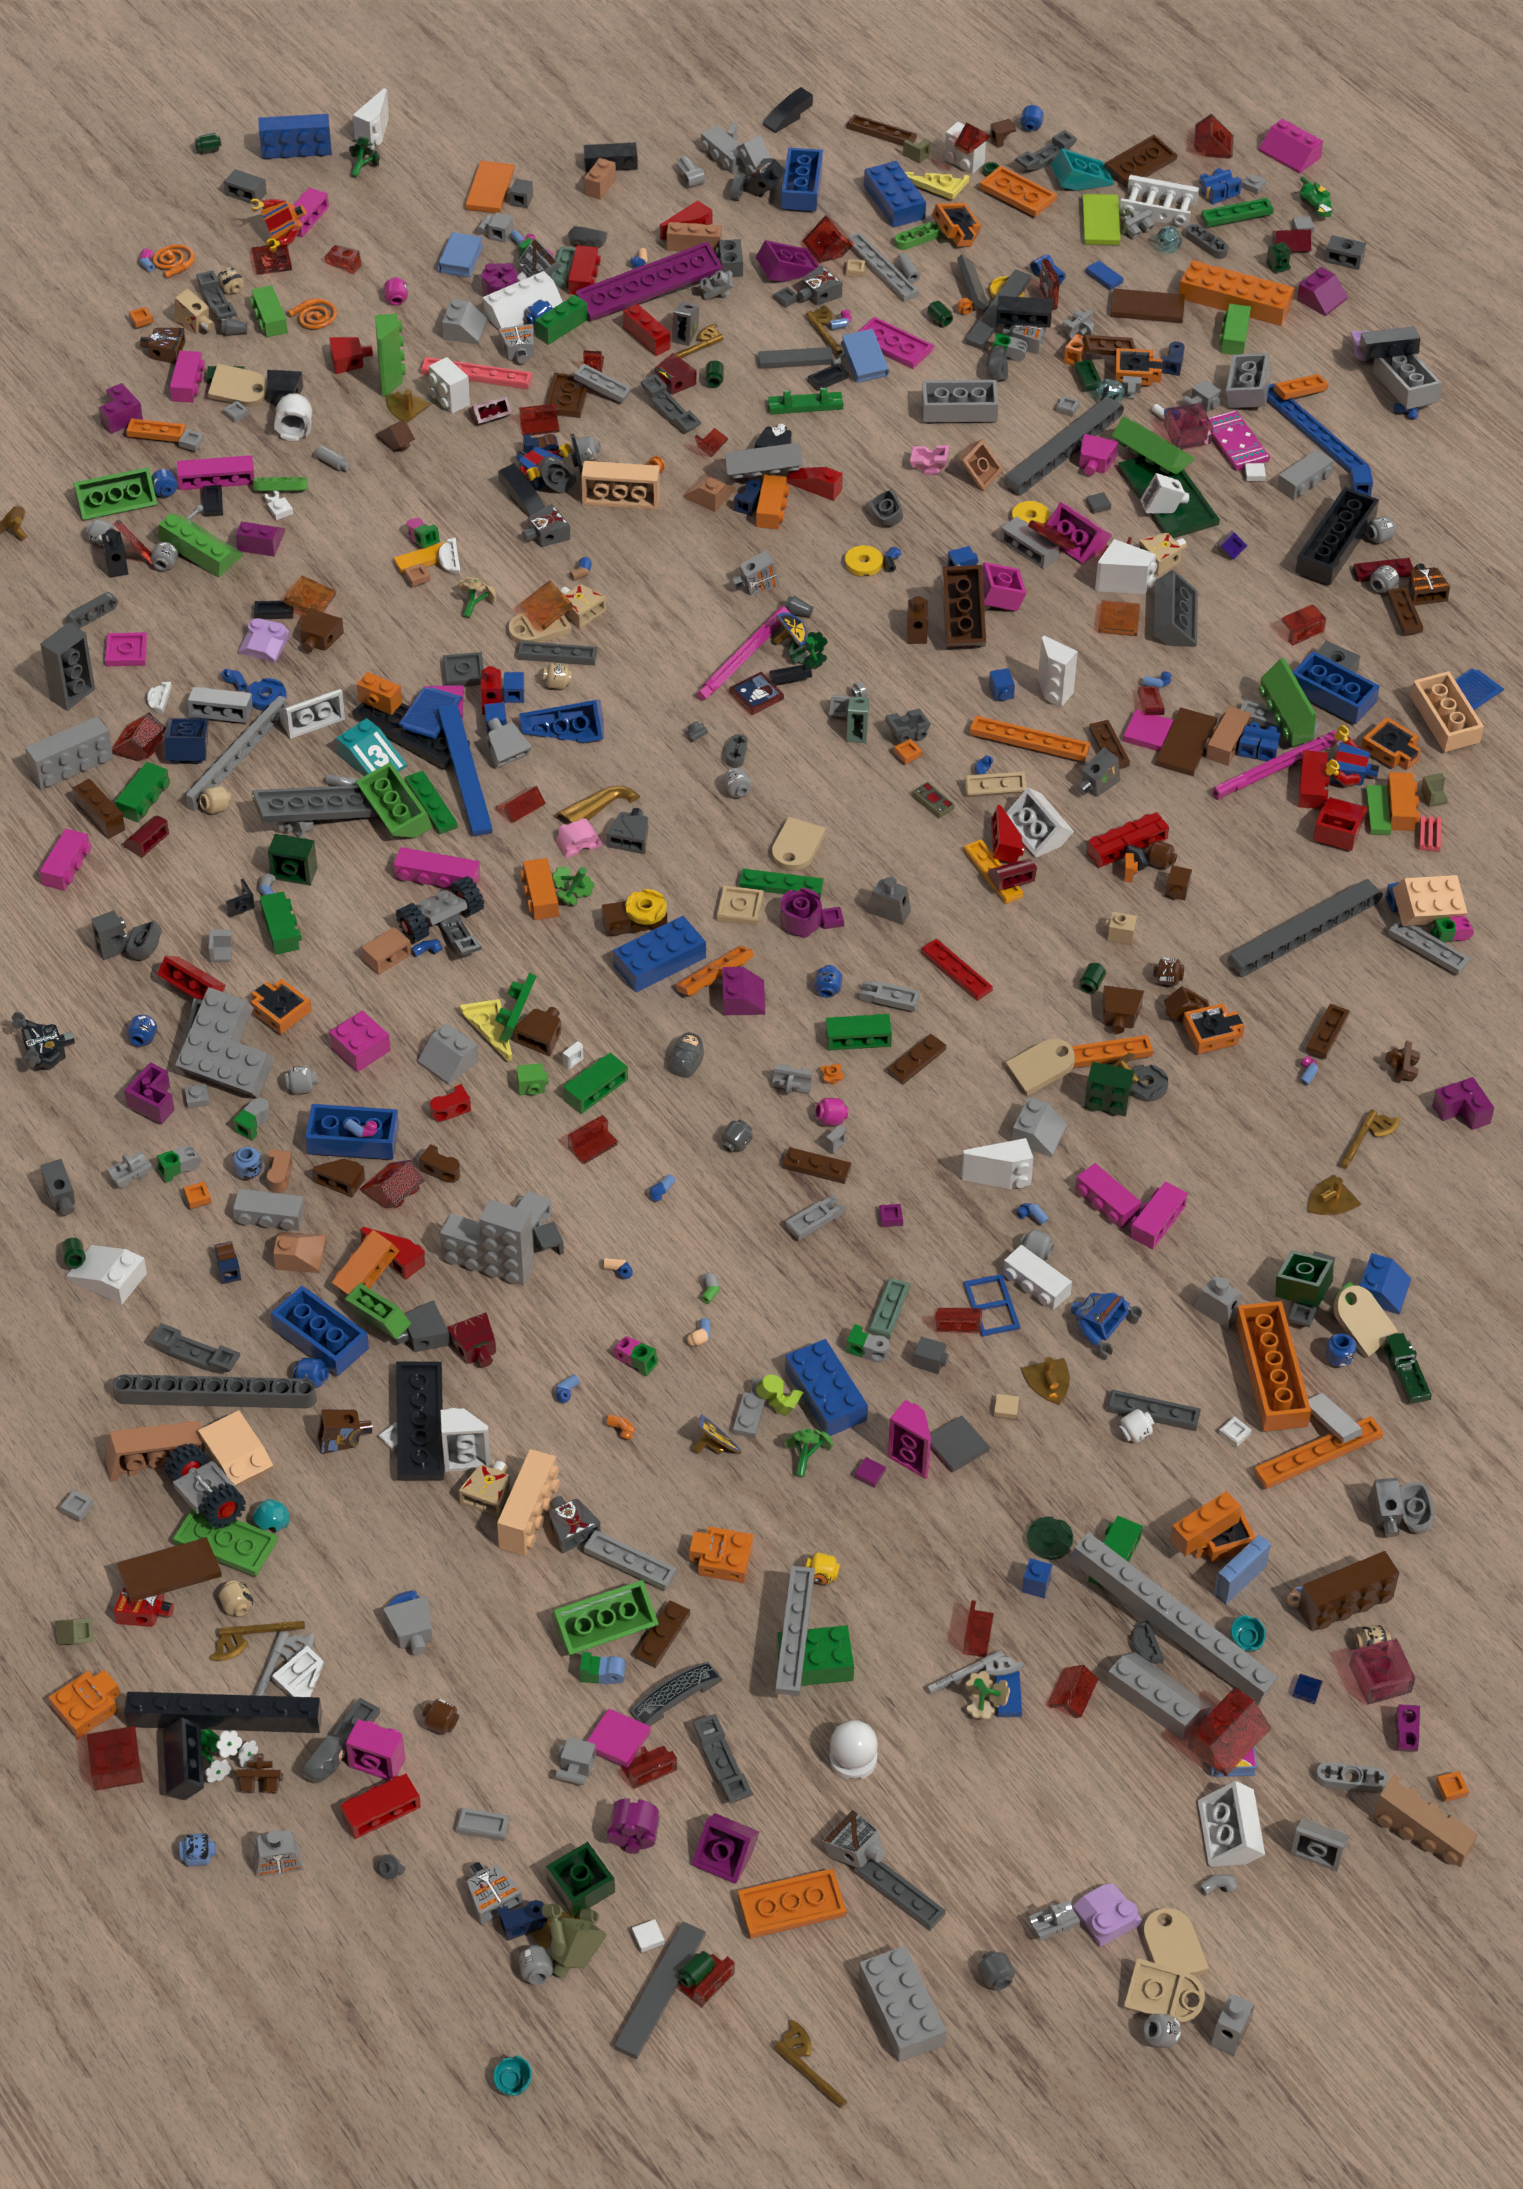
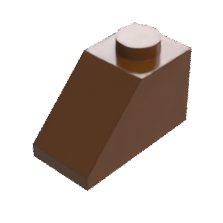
M405 419L376 433V436L393 451L398 448L401 451L411 446L410 442L415 440Z
M1183 986L1163 1000L1167 1015L1183 1023L1184 1012L1210 1006L1207 999Z
M345 1158L317 1165L313 1168L314 1183L353 1198L365 1181L364 1166L356 1161H350Z

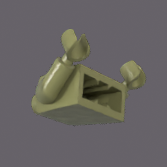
M544 1904L542 1906V1914L545 1918H551L549 1926L552 1940L548 1954L557 1961L553 1968V1973L565 1978L571 1967L583 1969L587 1966L607 1934L595 1925L599 1920V1914L596 1911L582 1909L580 1911V1920L562 1917L559 1921L558 1917L562 1914L561 1906L558 1904Z

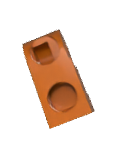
M1076 334L1067 344L1063 363L1074 366V362L1082 361L1086 354L1082 342L1083 336Z

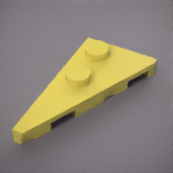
M905 172L915 186L951 200L969 183L970 178L968 175H964V178H953L952 174L942 175L938 173H925V176H914V172Z
M500 999L460 1005L461 1014L507 1061H511L512 1052L509 1040L507 1043L500 1040L505 1026L495 1021L499 1010L502 1008Z

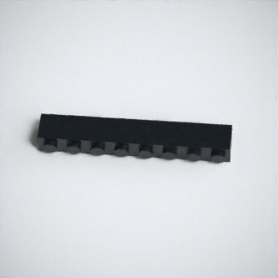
M127 1691L124 1714L127 1727L167 1728L182 1717L200 1724L201 1730L320 1733L322 1708L320 1697Z

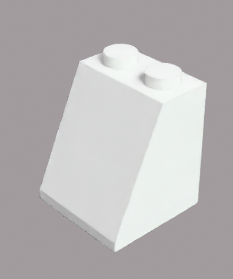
M1114 539L1098 561L1095 591L1145 594L1149 588L1154 586L1156 577H1154L1157 563H1155L1156 554Z

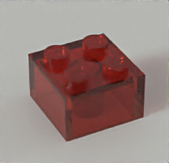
M135 1726L87 1734L91 1776L95 1791L144 1782Z

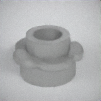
M863 682L853 683V688H851L853 697L868 696Z

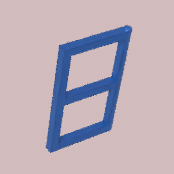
M1002 1274L963 1282L982 1337L1020 1329V1324ZM999 1281L1005 1300L976 1305L970 1286ZM1007 1305L1014 1324L985 1330L978 1311Z

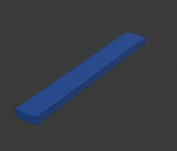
M1274 383L1269 385L1267 402L1348 473L1351 474L1352 467H1369L1363 459L1292 398L1283 400L1273 390Z
M458 704L438 707V714L472 836L490 834L493 828Z

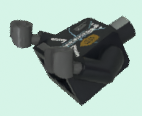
M15 1012L11 1017L13 1028L19 1029L22 1026L23 1042L27 1050L24 1058L29 1060L28 1065L33 1067L34 1072L44 1068H54L60 1061L66 1058L64 1047L75 1044L72 1032L60 1035L57 1026L54 1024L44 1025L25 1020V1016L21 1012Z

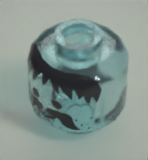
M1164 226L1156 235L1160 249L1164 252L1174 253L1179 250L1182 244V238L1176 227Z
M1108 378L1104 379L1101 384H1098L1096 394L1099 395L1100 401L1110 397L1119 402L1123 400L1125 387L1122 386L1120 381Z

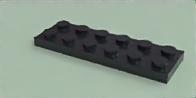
M361 703L352 711L353 717L357 720L369 719L380 728L385 736L439 767L445 769L452 763L443 728L436 739L404 730L402 726H399V722L410 708L406 704L402 703L392 715L365 703Z
M396 1361L398 1480H444L441 1410H443L442 1362Z

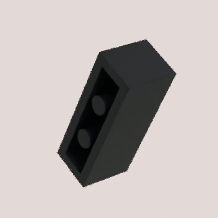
M636 142L584 145L585 172H589L599 158L615 162L616 171L638 170Z
M998 295L996 324L1051 328L1053 299Z
M1414 326L1361 332L1360 350L1365 360L1419 354L1420 336Z
M181 1717L163 1730L165 1783L167 1795L187 1800L204 1788L201 1726L198 1723Z

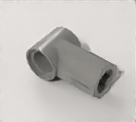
M687 156L680 157V160L677 162V168L683 175L686 187L689 188L705 183V174L702 168H697Z

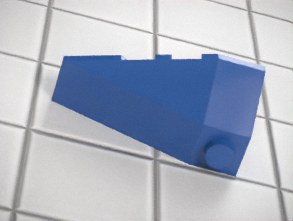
M600 699L519 713L522 733L583 743L604 739V718Z

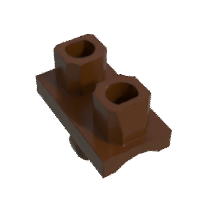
M1406 1040L1404 1048L1400 1050L1394 1048L1386 1053L1385 1062L1391 1068H1395L1393 1081L1400 1083L1403 1078L1413 1081L1417 1077L1418 1068L1411 1065L1415 1066L1418 1063L1420 1052L1412 1049V1042Z
M258 1754L257 1760H248V1768L257 1769H237L236 1777L239 1780L242 1793H255V1781H264L263 1792L277 1794L279 1782L283 1781L281 1770H264V1768H273V1761H264V1754Z

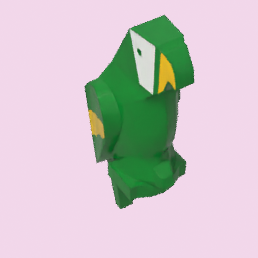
M1301 176L1300 181L1304 185L1299 193L1300 199L1302 201L1307 200L1317 210V215L1331 217L1333 210L1330 200L1331 193L1317 182L1312 183Z

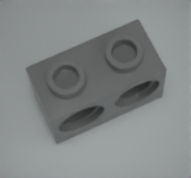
M741 239L719 240L716 256L720 258L718 260L723 267L722 272L730 270L733 274L732 277L743 276Z

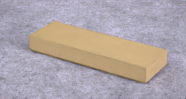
M1025 771L966 775L964 777L966 797L1023 793L1027 789Z

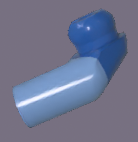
M1163 671L1160 678L1145 676L1143 686L1160 689L1171 683L1172 675L1170 672Z
M668 1174L662 1181L651 1187L649 1194L652 1201H660L662 1195L671 1188L676 1181L673 1175Z
M1023 1203L1016 1210L1019 1218L1024 1219L1026 1216H1033L1040 1225L1049 1220L1043 1210L1034 1203Z
M575 1374L557 1385L556 1398L559 1402L567 1403L571 1398V1389L580 1384V1380Z

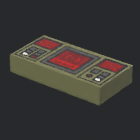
M929 782L913 790L912 796L938 818L954 809L955 804Z

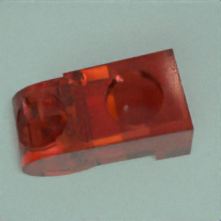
M335 245L325 255V260L330 266L346 268L347 272L353 275L362 266L360 252L355 249Z

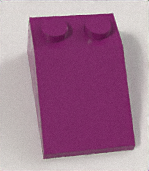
M768 240L764 241L755 257L760 267L766 273L767 278L771 281L785 282L802 278L819 267L809 249Z

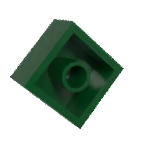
M274 834L268 849L270 874H273L276 880L311 886L317 871L315 841L307 838Z
M1092 1061L1087 1079L1084 1108L1126 1117L1132 1095L1135 1070Z
M1291 1250L1276 1276V1297L1319 1307L1333 1282L1334 1260Z
M589 1842L582 1844L546 1866L548 1883L573 1917L580 1914L582 1909H589L615 1893V1878Z

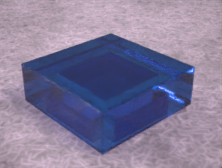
M1299 1674L1292 1697L1316 1704L1323 1681Z

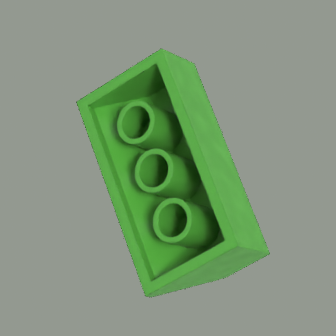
M397 313L375 315L382 397L387 396V394H390L403 383L402 375H406L405 364H401V361H405L404 349L400 350V347L404 346L403 335H399V332H403L402 321H398Z
M1124 416L1112 434L1117 439L1119 445L1124 448L1128 445L1132 448L1130 450L1132 453L1139 457L1141 454L1146 456L1145 461L1152 465H1155V463L1159 464V469L1167 474L1170 472L1178 474L1195 460V457Z
M149 467L73 483L82 520L157 505Z
M170 513L158 525V540L171 543L180 554L218 578L243 556L242 552L183 515Z
M1281 658L1261 677V684L1258 690L1260 696L1265 698L1269 712L1272 711L1277 726L1280 725L1284 739L1288 740L1291 746L1314 740L1316 713L1286 660Z
M391 762L356 781L358 787L393 836L416 838L433 828L427 812Z
M643 1580L556 1609L551 1614L558 1636L569 1656L659 1625Z

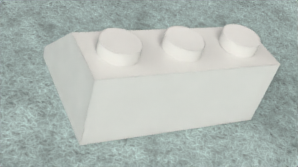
M1043 636L1041 639L1038 682L1044 699L1062 707L1074 693L1078 651Z
M334 690L280 709L281 725L289 738L292 739L345 720L342 690Z
M1027 788L1006 812L1022 835V842L1035 857L1061 847L1074 832L1040 792Z
M464 1408L441 1410L445 1472L476 1470L480 1465L491 1468L488 1426Z
M1234 1781L1198 1800L1209 1866L1246 1865L1265 1855L1254 1789Z

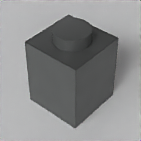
M515 179L510 190V205L528 208L533 197V181Z
M921 1336L914 1352L913 1367L939 1374L941 1367H946L949 1359V1354L946 1353L947 1344Z

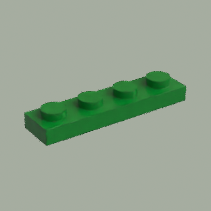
M1262 198L1202 210L1201 217L1206 226L1210 227L1271 215L1274 208L1268 198Z
M423 770L405 776V783L427 812L431 823L439 835L458 828L457 821Z
M743 868L739 887L764 890V892L785 894L790 890L794 892L800 891V888H807L815 891L821 899L824 878Z

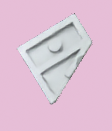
M306 1646L274 1673L272 1680L290 1697H311L324 1666V1661Z

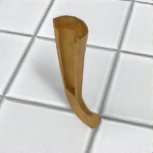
M626 786L607 787L562 809L555 814V818L558 819L562 816L567 818L570 823L580 819H587L589 821L613 800L623 798L631 804L639 799L640 795Z

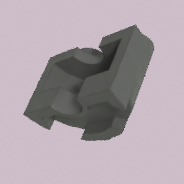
M921 709L910 710L904 716H899L898 713L886 715L885 718L886 723L901 743L909 739L912 741L917 739L923 740L927 736V731L931 725Z

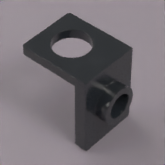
M244 878L241 879L243 895L226 901L229 917L255 908L253 893Z

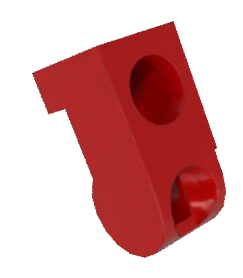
M462 1084L455 1086L454 1092L445 1096H436L430 1101L431 1118L439 1122L471 1111V1099Z

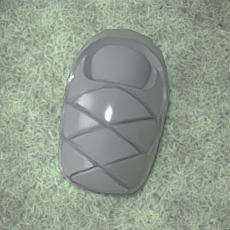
M1422 1482L1401 1486L1400 1493L1404 1510V1523L1415 1534L1428 1532L1434 1523V1505L1427 1486Z

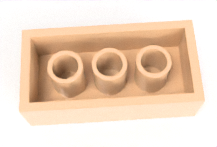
M584 461L582 470V504L658 509L660 466Z
M1449 671L1413 681L1410 697L1444 752L1481 742L1484 726Z
M532 1449L529 1450L497 1522L499 1549L526 1556L528 1549L533 1548L536 1530L541 1529L544 1521L543 1514L545 1511H549L552 1501L551 1496L559 1488L560 1479H557L559 1466L556 1464V1456Z

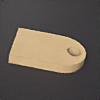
M217 364L208 392V398L230 403L238 401L244 406H254L266 398L268 393L267 382L257 372ZM255 388H261L263 391L260 393H255L253 390Z
M557 603L521 613L512 618L509 623V635L518 644L520 641L542 643L572 633V627Z
M788 817L773 845V861L780 868L789 871L801 870L807 867L826 835V828ZM791 858L793 861L788 862L784 859Z
M1053 1038L1045 1040L1006 1061V1065L1026 1095L1029 1096L1068 1074L1074 1067L1075 1055L1072 1046L1068 1042ZM1063 1050L1068 1052V1054L1063 1057L1057 1055L1060 1051Z
M1350 1286L1341 1290L1335 1297V1317L1347 1335L1354 1339L1357 1349L1364 1358L1369 1357L1385 1343L1387 1336L1398 1332L1367 1289L1361 1286ZM1346 1294L1352 1297V1305L1346 1302Z
M1162 1908L1148 1916L1144 1924L1143 1938L1153 1963L1188 1972L1193 1976L1209 1972L1207 1961L1192 1922L1184 1913L1172 1908ZM1167 1918L1171 1924L1169 1926H1162L1158 1923V1919Z
M1137 1958L1124 2009L1148 2016L1155 2013L1168 2014L1176 2017L1180 2024L1188 2023L1201 2013L1205 2002V1992L1200 1981L1192 1974ZM1187 1995H1196L1199 1999V2004L1196 2007H1188L1184 2001Z

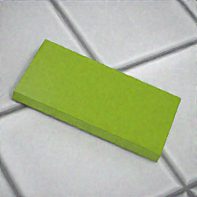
M1083 194L1084 244L1120 245L1118 195Z

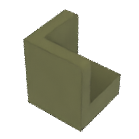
M925 138L916 145L905 140L903 142V156L920 164L930 156L931 141Z
M1443 773L1423 776L1421 792L1429 807L1444 805L1448 802L1443 791L1445 782Z
M92 1618L57 1620V1644L94 1642Z

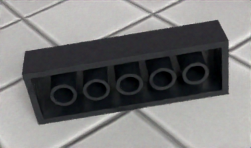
M1344 487L1298 554L1295 572L1331 585L1366 533L1369 521L1376 518L1379 499Z

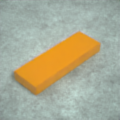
M446 542L394 557V563L401 574L405 573L404 569L421 563L424 567L440 563L438 559L439 549Z

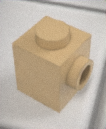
M1112 912L1111 920L1107 919L1105 932H1108V941L1132 945L1137 916Z

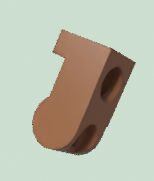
M270 1149L268 1157L269 1165L272 1169L267 1173L268 1188L273 1193H282L288 1186L293 1166L292 1152Z

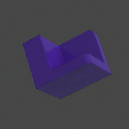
M1232 530L1218 543L1233 559L1247 547L1245 542Z

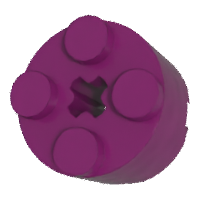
M488 263L485 265V269L481 274L483 297L518 282L517 271L512 263Z
M800 888V891L794 892L790 890L781 899V927L789 933L799 935L802 938L809 937L821 925L822 903L820 897L815 891L807 888Z
M630 1798L617 1800L611 1810L607 1841L625 1848V1851L631 1854H637L640 1850L654 1846L660 1820L658 1808L652 1803L638 1799L637 1803L630 1802Z

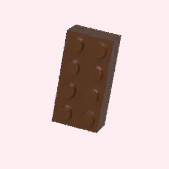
M982 565L943 567L942 587L946 648L985 646L986 627Z
M1386 1551L1380 1552L1303 1584L1298 1611L1311 1631L1319 1628L1325 1629L1336 1621L1347 1620L1355 1613L1360 1611L1366 1612L1372 1606L1379 1603L1385 1604L1392 1600L1400 1572Z

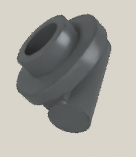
M696 721L687 726L686 734L690 742L708 733L703 722L699 724Z
M392 1854L381 1856L377 1863L378 1872L385 1879H393L398 1875H402L406 1869L405 1866L400 1864L397 1857Z

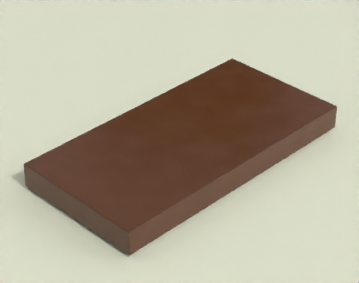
M1152 135L1105 162L1103 168L1128 188L1130 175L1146 178L1177 160L1178 155L1156 135Z
M1113 288L1110 317L1183 323L1185 294Z
M1180 707L1155 765L1194 776L1205 751L1206 741L1208 738H1211L1218 718Z
M207 1537L116 1563V1568L131 1603L222 1577V1571Z

